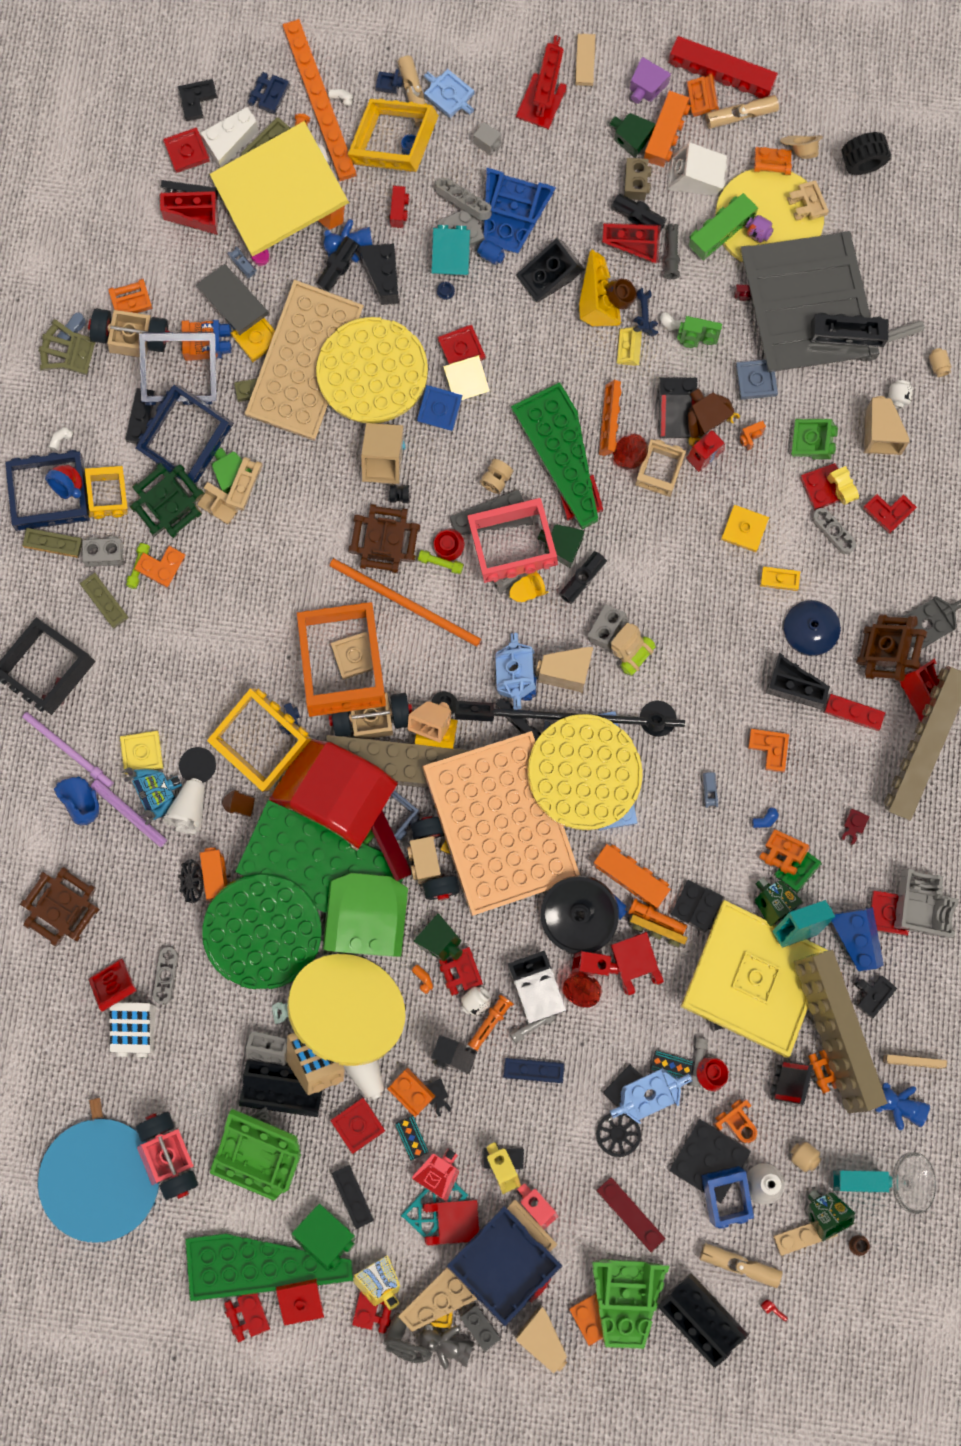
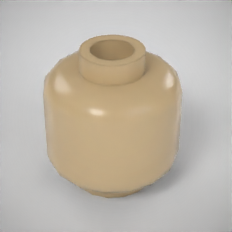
M808 1142L796 1143L790 1152L793 1154L791 1162L804 1172L809 1170L813 1172L821 1162L820 1151Z

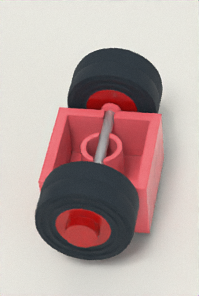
M165 1112L160 1115L154 1113L145 1117L146 1121L136 1126L141 1141L154 1137L155 1139L140 1145L137 1149L151 1184H157L171 1177L170 1180L159 1185L164 1199L169 1200L176 1196L180 1199L189 1195L188 1191L198 1187L199 1184L193 1170L179 1175V1173L189 1170L194 1166L179 1129L163 1135V1133L175 1127L170 1113Z

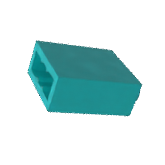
M438 225L437 228H433L432 273L469 275L471 230H467V226L457 225L456 229H448L449 225Z
M824 900L789 912L772 932L783 948L819 935L836 916L827 901Z
M833 1170V1191L889 1192V1188H892V1176H889V1171Z

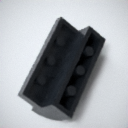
M247 1060L243 1073V1086L239 1098V1106L255 1109L267 1107L269 1111L318 1117L320 1107L322 1106L324 1089L307 1095L290 1066Z
M692 1273L682 1281H679L657 1306L714 1368L726 1360L732 1350L749 1335Z

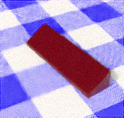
M382 810L371 830L395 880L399 881L410 876L412 871Z

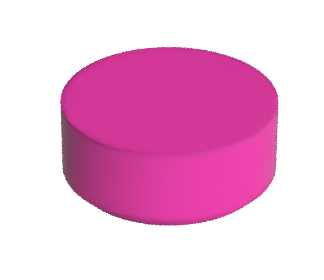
M266 249L253 257L251 255L253 263L258 266L266 265L270 260L269 251Z

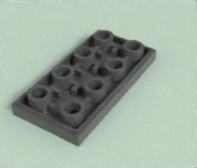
M226 264L196 284L198 290L239 335L269 314L268 310Z

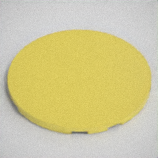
M754 169L745 171L731 180L718 199L715 216L722 207L726 208L735 196L739 197L744 193L758 207L756 216L761 215L771 221L774 231L767 242L759 243L747 236L748 228L744 226L723 244L726 250L743 263L742 254L740 253V247L755 246L821 236L824 216L810 220L808 215L796 221L794 213H797V208L805 206L803 200L789 205L787 200L790 197V192L798 191V186L807 183V181L791 172V175H785V173L762 170L754 172Z
M366 317L342 325L330 338H327L318 357L316 374L324 399L336 412L357 422L381 423L403 415L416 404L426 386L428 364L422 344L405 326L380 317Z
M589 714L568 716L550 725L534 743L527 766L529 787L541 810L555 822L576 830H596L609 826L621 819L637 800L642 785V763L632 739L623 729L621 730L610 720Z
M333 954L312 961L299 972L289 992L287 1002L288 1016L296 1036L313 1051L312 1053L326 1061L330 1060L339 1063V1065L359 1066L382 1058L395 1046L405 1025V1005L398 986L381 967L359 956Z

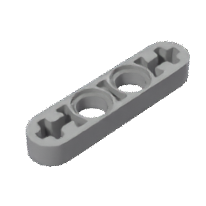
M440 178L436 181V192L440 196L479 220H487L491 217V205L448 178Z

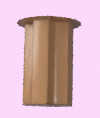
M100 1098L89 1100L92 1120L90 1121L105 1119L102 1113Z

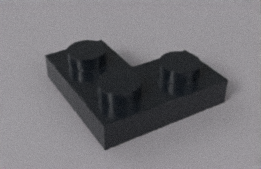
M213 79L178 86L186 122L204 118L200 102L217 98Z

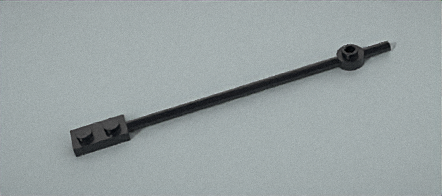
M455 701L456 720L493 722L494 716L561 720L568 716L580 715L579 713L495 709L494 703ZM650 713L647 718L589 714L618 724L646 725L652 731H661L665 726L685 727V720L666 719L660 713Z

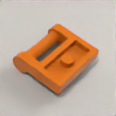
M756 147L754 172L762 170L791 175L792 150Z
M139 279L136 283L114 289L112 287L108 289L114 310L140 313L153 309L144 279ZM141 289L140 292L117 298L118 295Z

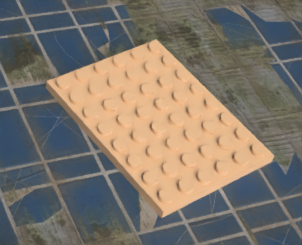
M532 731L422 766L471 916L550 890L558 881L570 876L580 875L564 826L547 816L538 806L531 793L528 783L527 766L530 752L535 743Z

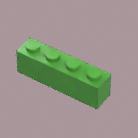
M744 193L739 197L735 196L726 208L722 207L713 219L709 218L699 231L695 230L690 235L688 246L704 261L743 228L751 217L754 218L758 207Z

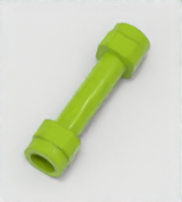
M139 543L136 552L138 555L131 576H128L126 580V586L129 588L137 589L140 580L138 577L140 573L135 571L134 568L143 553L149 554L150 546L147 544Z
M426 550L420 551L418 561L425 564L430 562L451 569L452 573L461 575L464 567L463 563L456 560L451 562L430 555L431 552Z

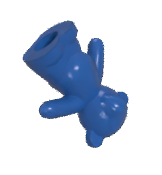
M349 219L341 235L332 234L329 230H326L324 232V248L328 253V257L337 251L345 236H348L360 246L372 245L370 227L350 233L353 220ZM354 254L351 260L357 263L359 258Z
M889 1083L882 1085L888 1104L876 1108L875 1111L880 1113L883 1110H892L898 1130L904 1129L902 1117L907 1118L917 1127L921 1128L927 1120L930 1105L921 1101L907 1099L916 1092V1087H908L897 1095L890 1088Z

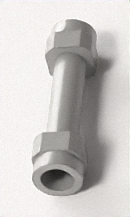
M551 1016L535 1023L527 1024L520 1029L515 1028L509 1034L514 1043L520 1042L524 1039V1035L544 1023H552L556 1018Z
M696 1039L695 1048L697 1050L693 1074L690 1075L692 1082H689V1086L701 1087L697 1078V1067L704 1057V1051L708 1047V1040Z

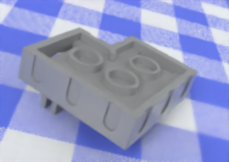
M913 869L901 870L894 928L906 929L907 931L917 933L922 932L931 936H941V938L946 939L954 938L955 931L952 926V917L958 906L959 899L942 896L944 876L923 874ZM912 876L929 880V883L912 879Z

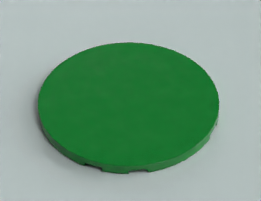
M252 874L230 882L215 895L204 916L202 937L208 959L214 968L227 980L248 989H274L293 982L299 972L314 960L320 947L322 929L317 907L310 896L299 885L277 875Z

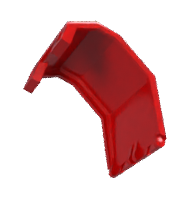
M312 739L288 767L269 800L328 828L350 843V847L357 851L398 782L366 759L332 742Z

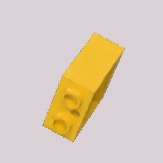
M123 466L85 468L84 477L89 517L102 519L105 516L120 518L127 515L128 507ZM119 480L121 504L94 506L91 482Z

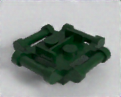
M160 462L153 472L140 483H135L132 486L141 498L132 503L130 508L133 512L136 511L148 526L152 536H156L166 529L170 536L175 538L178 532L187 524L202 515V512L196 506V502L205 493L202 489H198L186 474L182 464L176 466L170 473ZM161 474L165 476L157 485L145 493L143 490ZM178 476L193 493L191 497L177 481L176 478ZM146 504L155 517L158 518L160 521L158 525L144 511L143 505ZM191 509V512L188 515H186L182 520H180L175 526L172 527V524H174L178 519H180L184 514H186Z

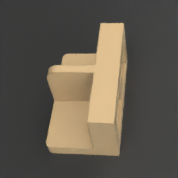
M207 482L204 486L205 494L198 502V506L228 525L239 509L226 505L225 502L228 494Z

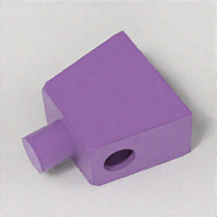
M642 57L631 80L630 90L634 92L631 95V100L637 104L643 98L649 102L653 101L670 83L671 73Z

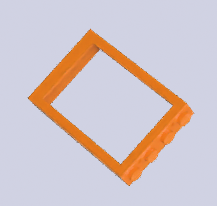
M372 602L297 612L309 717L386 706ZM367 617L376 687L314 695L306 626Z

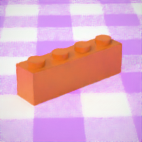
M669 90L645 151L644 159H649V163L664 168L666 161L670 162L673 154L671 148L676 146L679 138L677 136L678 130L682 131L685 123L683 117L684 115L688 116L691 105H688L690 97Z
M606 844L592 866L647 905L653 906L654 910H657L671 890L668 887L669 884L661 878L659 880L652 876L653 873L645 867L640 868L636 865L637 861L632 857L623 856L620 853L621 850L615 845L609 846Z

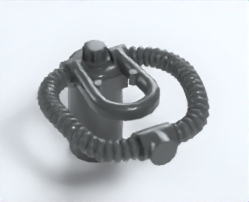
M396 1312L383 1341V1344L386 1346L385 1350L411 1363L430 1361L432 1352H429L425 1347L401 1341L407 1326L398 1317L401 1313ZM416 1352H420L422 1357H417Z

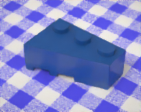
M873 907L835 912L834 915L836 917L832 920V923L857 970H872L884 966Z

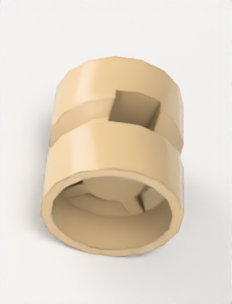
M493 459L488 467L489 472L484 473L480 479V484L490 492L500 494L505 487V481L510 479L514 471L505 462Z

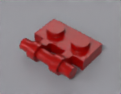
M470 947L462 949L461 957L457 960L453 959V962L448 963L447 959L445 961L439 960V969L445 976L447 982L445 985L450 990L451 996L459 994L458 985L462 984L464 991L483 985ZM453 968L457 969L459 978L455 980L451 973Z
M360 1291L352 1325L372 1330L374 1322L379 1323L378 1332L386 1334L387 1326H390L391 1319H389L391 1310L387 1308L383 1301L380 1303L384 1305L382 1316H377L378 1305L374 1306Z
M258 1293L237 1297L239 1306L235 1308L231 1300L224 1303L225 1315L227 1318L229 1317L233 1328L231 1331L236 1336L237 1342L245 1340L243 1334L245 1330H249L250 1336L253 1337L271 1329ZM242 1312L245 1324L240 1325L237 1313Z

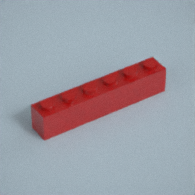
M677 36L668 62L674 67L686 69L692 74H699L704 77L712 74L715 81L721 82L725 86L737 88L741 92L753 94L760 99L770 96L778 75L775 71Z

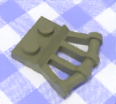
M53 319L52 325L41 338L43 342L38 350L41 358L40 371L65 369L87 375L96 342H92L88 336L72 332L59 321ZM59 329L68 335L71 340L68 341L53 335ZM50 342L67 346V353L50 349ZM48 355L65 359V362L49 364Z

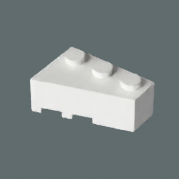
M248 107L201 132L203 144L217 166L221 168L231 159H234L236 153L242 147H245L259 131L256 119Z

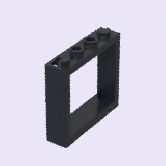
M36 617L0 660V682L4 685L6 683L10 684L8 688L17 695L21 692L23 694L21 697L29 704L33 701L35 703L34 707L40 712L45 710L52 715L96 661L88 653ZM42 633L77 657V660L44 700L8 675Z

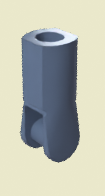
M237 246L234 247L235 250L231 253H227L228 257L247 278L256 274L257 270Z
M75 313L65 327L72 332L78 333L85 326L86 320L81 313ZM60 331V333L57 335L58 338L65 339L68 341L71 340V338L62 331Z
M703 773L705 808H708V806L718 807L716 773ZM714 793V798H708V794Z

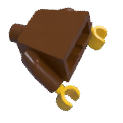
M699 388L690 394L695 404L689 408L688 413L689 444L693 447L696 440L697 442L701 440L698 437L699 435L702 437L725 421L734 424L733 416L736 419L740 418V415L735 413L730 399L714 392L705 397Z

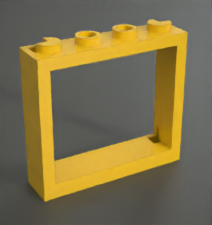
M381 98L380 100L369 99L347 155L355 165L417 172L439 115L434 107L427 103L417 104L414 102H400L398 100L389 101ZM380 114L423 119L409 155L366 150Z
M250 688L208 738L207 742L262 792L271 789L312 738L308 736L309 733L304 727H298L294 723L295 719L291 715L284 714L280 710L279 704L267 699L265 692H262L259 688ZM252 698L298 739L297 743L267 778L221 738Z

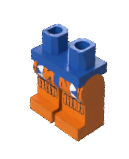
M219 320L204 322L182 321V332L215 333L217 359L222 358V354L232 353L231 342L222 341V337L231 336L230 324H220ZM182 341V354L185 361L210 359L209 341Z

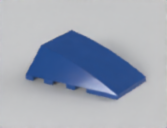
M487 168L485 202L491 205V217L484 220L485 241L493 242L506 251L519 254L556 187L540 182L539 184H534L506 176L504 172Z

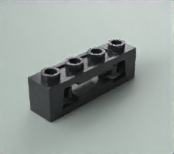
M818 313L814 315L811 321V342L884 347L889 337V319H883L882 317L866 318L862 315L851 317L844 314L828 315L827 313Z

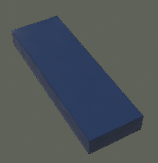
M505 1058L503 1078L563 1084L565 1063Z

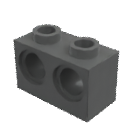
M477 1304L460 1316V1319L484 1352L501 1340L500 1335Z

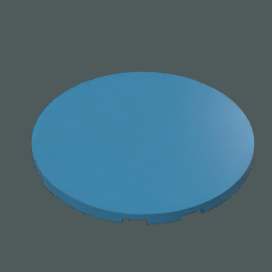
M108 1119L84 1121L60 1134L46 1151L38 1175L40 1201L51 1222L66 1235L80 1241L92 1243L112 1241L135 1230L146 1219L153 1208L160 1182L154 1185L151 1184L137 1147L146 1143L147 1140L141 1141L138 1132L132 1127Z

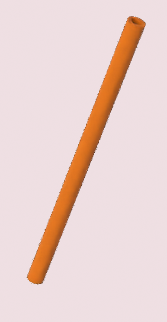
M332 559L329 566L468 643L476 647L480 644L481 638L337 559Z

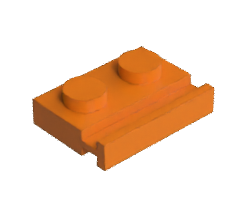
M712 74L708 77L703 76L687 81L691 110L694 117L706 114L714 109L719 110Z
M409 1068L405 1069L391 1086L387 1088L414 1117L436 1097Z

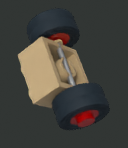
M95 308L88 324L90 340L92 342L106 344L108 341L109 353L139 357V332H170L168 331L167 319L151 318V315L119 310L113 311L111 322V312L109 310ZM145 341L146 357L148 350L164 352L166 343L169 341Z
M385 693L386 706L351 711V714H349V711L333 713L329 715L330 726L334 727L335 736L341 737L351 735L350 722L353 724L355 738L371 739L392 736V714L395 729L408 727V717L412 712V705L408 704L407 694H392L390 697L392 709L389 707L388 694Z
M424 817L420 821L412 823L411 830L414 840L410 841L411 846L407 847L409 860L414 861V865L411 866L413 880H418V884H423L426 900H447L450 896L460 893L456 876L441 877L434 839L445 836L439 817Z

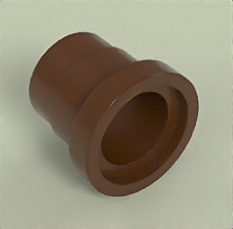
M855 1235L850 1239L849 1249L854 1255L863 1256L869 1251V1241L864 1236ZM859 1240H863L865 1243V1248L861 1252L856 1248V1243Z

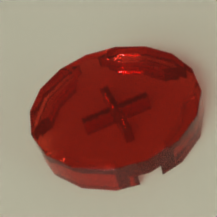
M630 434L631 436L628 437L624 436L617 442L616 449L613 452V459L621 469L630 470L640 466L648 454L649 447L647 441L638 434Z
M572 973L563 984V992L566 998L579 1007L589 1008L595 1006L602 995V988L599 982L594 977H588L586 973Z

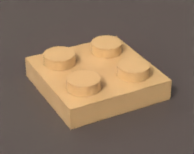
M367 631L331 643L342 680L373 670L370 640Z

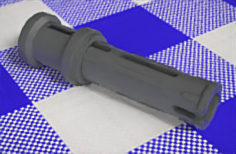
M673 224L667 225V256L664 258V263L666 264L664 277L671 280L680 277V272L678 271V264L680 263V257L678 256L679 225L674 224L673 230Z

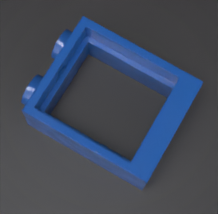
M738 1166L702 1175L709 1221L712 1225L723 1229L729 1227V1224H743L748 1222L749 1219L754 1218L747 1174L743 1168ZM739 1181L744 1211L719 1217L714 1187Z

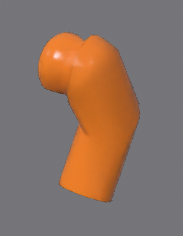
M420 965L414 966L412 972L423 982L419 988L424 994H428L433 989L430 975Z

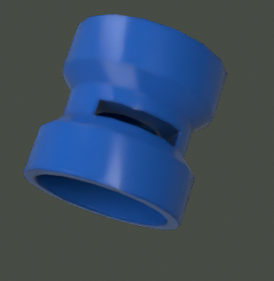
M408 134L403 137L401 141L403 155L410 154L416 139L415 135Z

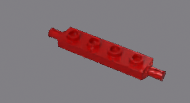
M558 35L553 37L552 43H547L543 54L532 104L538 106L536 115H539V117H543L544 109L549 110L552 105L564 51L559 46L561 37L557 38Z

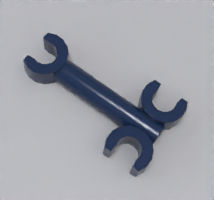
M640 288L636 295L641 301L642 317L637 316L633 319V322L638 324L633 330L635 332L642 330L653 337L659 332L653 329L658 325V322L651 321L649 323L648 299L651 298L652 292L648 290L644 294L643 288Z

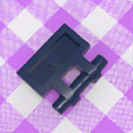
M262 72L255 82L254 90H251L247 103L250 106H254L256 101H260L258 104L260 109L276 114L290 82L276 75H272L271 79L268 80L269 75L266 72ZM266 87L264 94L260 93L262 88Z

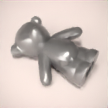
M429 1323L420 1334L419 1346L425 1347L429 1352L437 1351L441 1366L444 1369H448L449 1361L447 1358L455 1359L462 1366L467 1367L474 1341L452 1338L461 1330L459 1325L451 1327L441 1335Z

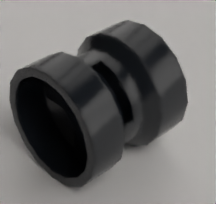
M390 484V503H396L397 501L409 503V485L397 486L396 484Z

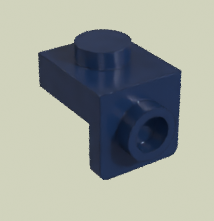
M399 69L395 70V74L379 71L376 91L397 94L398 87H402L403 81Z
M291 703L285 704L286 713L291 715L295 719L294 723L300 727L297 720L300 718L297 707L293 708ZM283 725L279 726L282 734H292Z

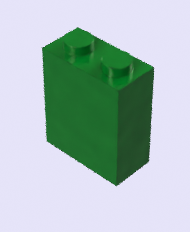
M320 1203L291 1233L292 1239L327 1271L331 1267L334 1269L341 1261L340 1256L344 1252H350L355 1246V1235Z

